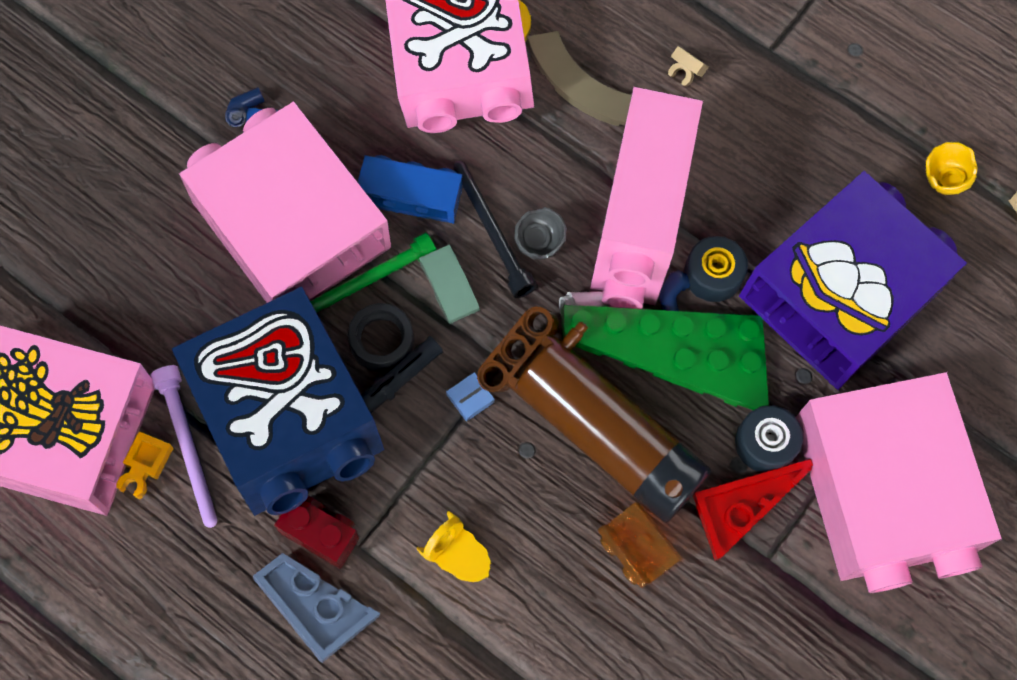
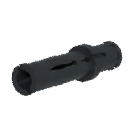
M430 335L383 377L377 376L373 380L374 384L361 394L370 413L375 411L387 399L392 401L396 397L394 393L435 358L444 353L440 345Z

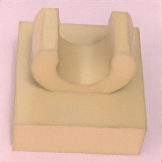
M678 46L671 57L679 63H675L669 68L668 75L674 77L677 71L683 69L686 72V77L681 84L687 87L693 81V73L702 77L709 66Z

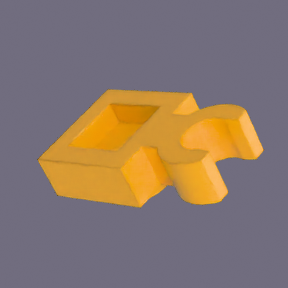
M139 431L123 461V464L131 469L118 479L116 488L124 493L129 483L136 482L137 488L133 495L139 500L142 499L147 492V477L150 476L158 480L173 450L172 445Z

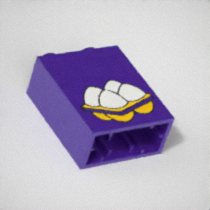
M863 171L755 267L739 297L833 387L839 390L949 284L967 262L957 254L956 245L948 234L935 227L928 228L906 209L904 197L894 186L885 182L878 183Z

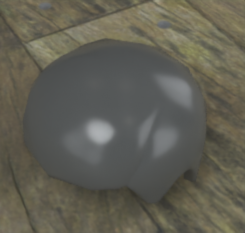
M544 207L528 211L521 216V219L515 226L514 240L521 253L531 259L542 260L557 254L566 241L567 227L560 214Z

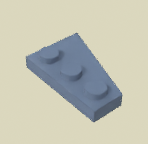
M284 553L253 575L254 581L321 663L380 616V613L371 607L367 608L353 599L347 592L342 589L338 590L325 582L318 574Z

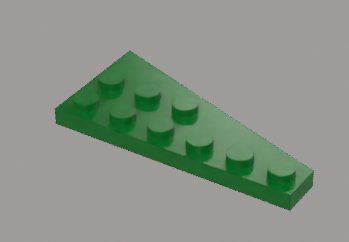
M564 305L561 309L562 340L580 321L588 326L582 339L575 346L598 356L606 355L622 361V365L633 369L636 367L653 373L652 376L700 394L707 393L724 399V403L735 407L740 405L750 410H755L761 406H769L763 319L760 316Z

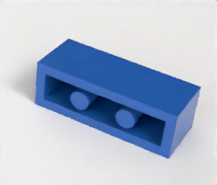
M365 155L358 179V184L378 209L455 223L463 187L462 174H458L452 169L440 168L437 170L424 167L417 162L402 163L392 161V159L382 155L375 157Z

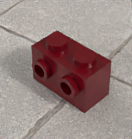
M310 496L299 507L280 515L274 526L281 535L340 570L359 540L356 530L353 529L355 526L354 522L339 513H336L335 517L322 511L325 506Z

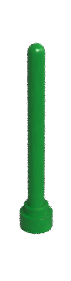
M425 232L414 238V243L410 244L408 250L310 302L316 313L415 260L420 262V257L437 249L430 236Z

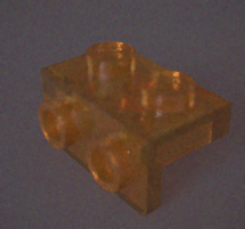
M639 501L633 503L610 523L598 529L602 536L600 538L602 546L610 555L618 557L624 565L622 571L625 577L633 585L638 584L640 588L650 585L682 560V557Z

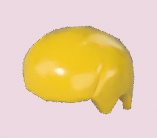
M945 142L936 146L927 157L926 176L931 187L936 189L938 193L944 195L959 194L970 189L977 178L978 167L974 152L971 148L960 142Z

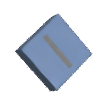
M475 372L446 391V395L466 422L495 401L490 392L484 390L479 385Z

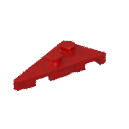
M811 459L694 493L693 498L715 561L721 559L812 470L813 463Z

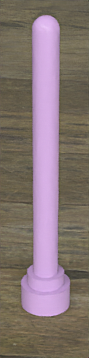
M175 365L161 367L150 374L154 388L158 389L160 394L165 396L203 523L206 527L212 528L217 524L218 519L178 393L180 389L179 383L182 381L178 367Z

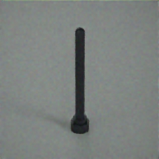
M461 160L456 161L453 166L454 171L462 174V186L509 273L508 287L513 297L522 298L531 294L538 287L532 273L527 272L524 268L521 269L465 162Z

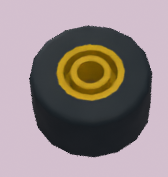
M711 236L700 240L693 246L684 266V273L687 274L690 282V291L696 297L709 302H721L730 299L739 291L748 272V260L744 250L735 241L720 236Z

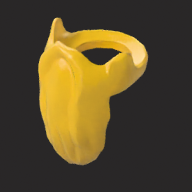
M448 511L447 516L449 520L444 522L434 532L425 548L417 547V551L426 560L435 562L442 570L451 573L460 580L479 582L488 578L491 561L487 549L475 539L472 533L463 528V523L459 517Z

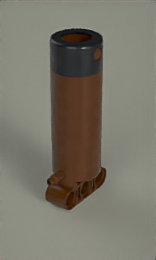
M535 306L529 308L480 366L477 374L479 385L489 392H505L509 389L514 391L664 523H668L709 477L711 468L572 350L588 329L585 323L580 321L561 341L555 336L559 329V320L556 314L543 307ZM540 314H545L548 319V326L543 332L538 333L533 326L534 319ZM521 340L525 344L526 350L524 356L517 360L513 357L511 351L513 344ZM496 367H499L503 372V380L498 386H494L490 381V373Z

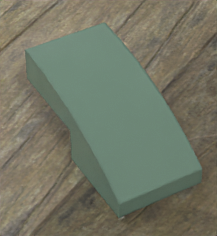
M450 244L419 258L420 265L434 290L435 298L449 324L480 311L474 293Z

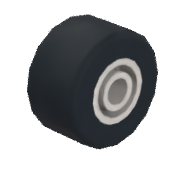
M774 405L761 406L751 411L738 427L735 437L736 451L742 462L752 470L761 473L788 466L800 452L803 443L802 427L796 417L786 409Z

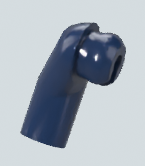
M259 87L233 97L230 100L225 113V120L231 127L242 126L246 121L248 108L265 102Z
M680 270L674 271L663 282L659 293L661 310L679 311L676 297L681 291L690 288V282L686 273Z

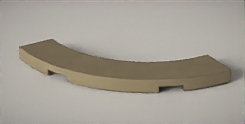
M558 31L527 37L531 55L542 75L546 76L560 96L580 111L600 121L614 126L626 124L631 94L607 87L583 71L567 52Z

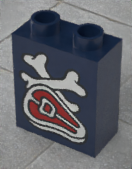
M302 286L172 348L232 479L254 516L265 510L271 515H280L294 510L307 499V489L332 476L338 481H348L357 478L373 466L375 462L374 455L385 450L368 407Z

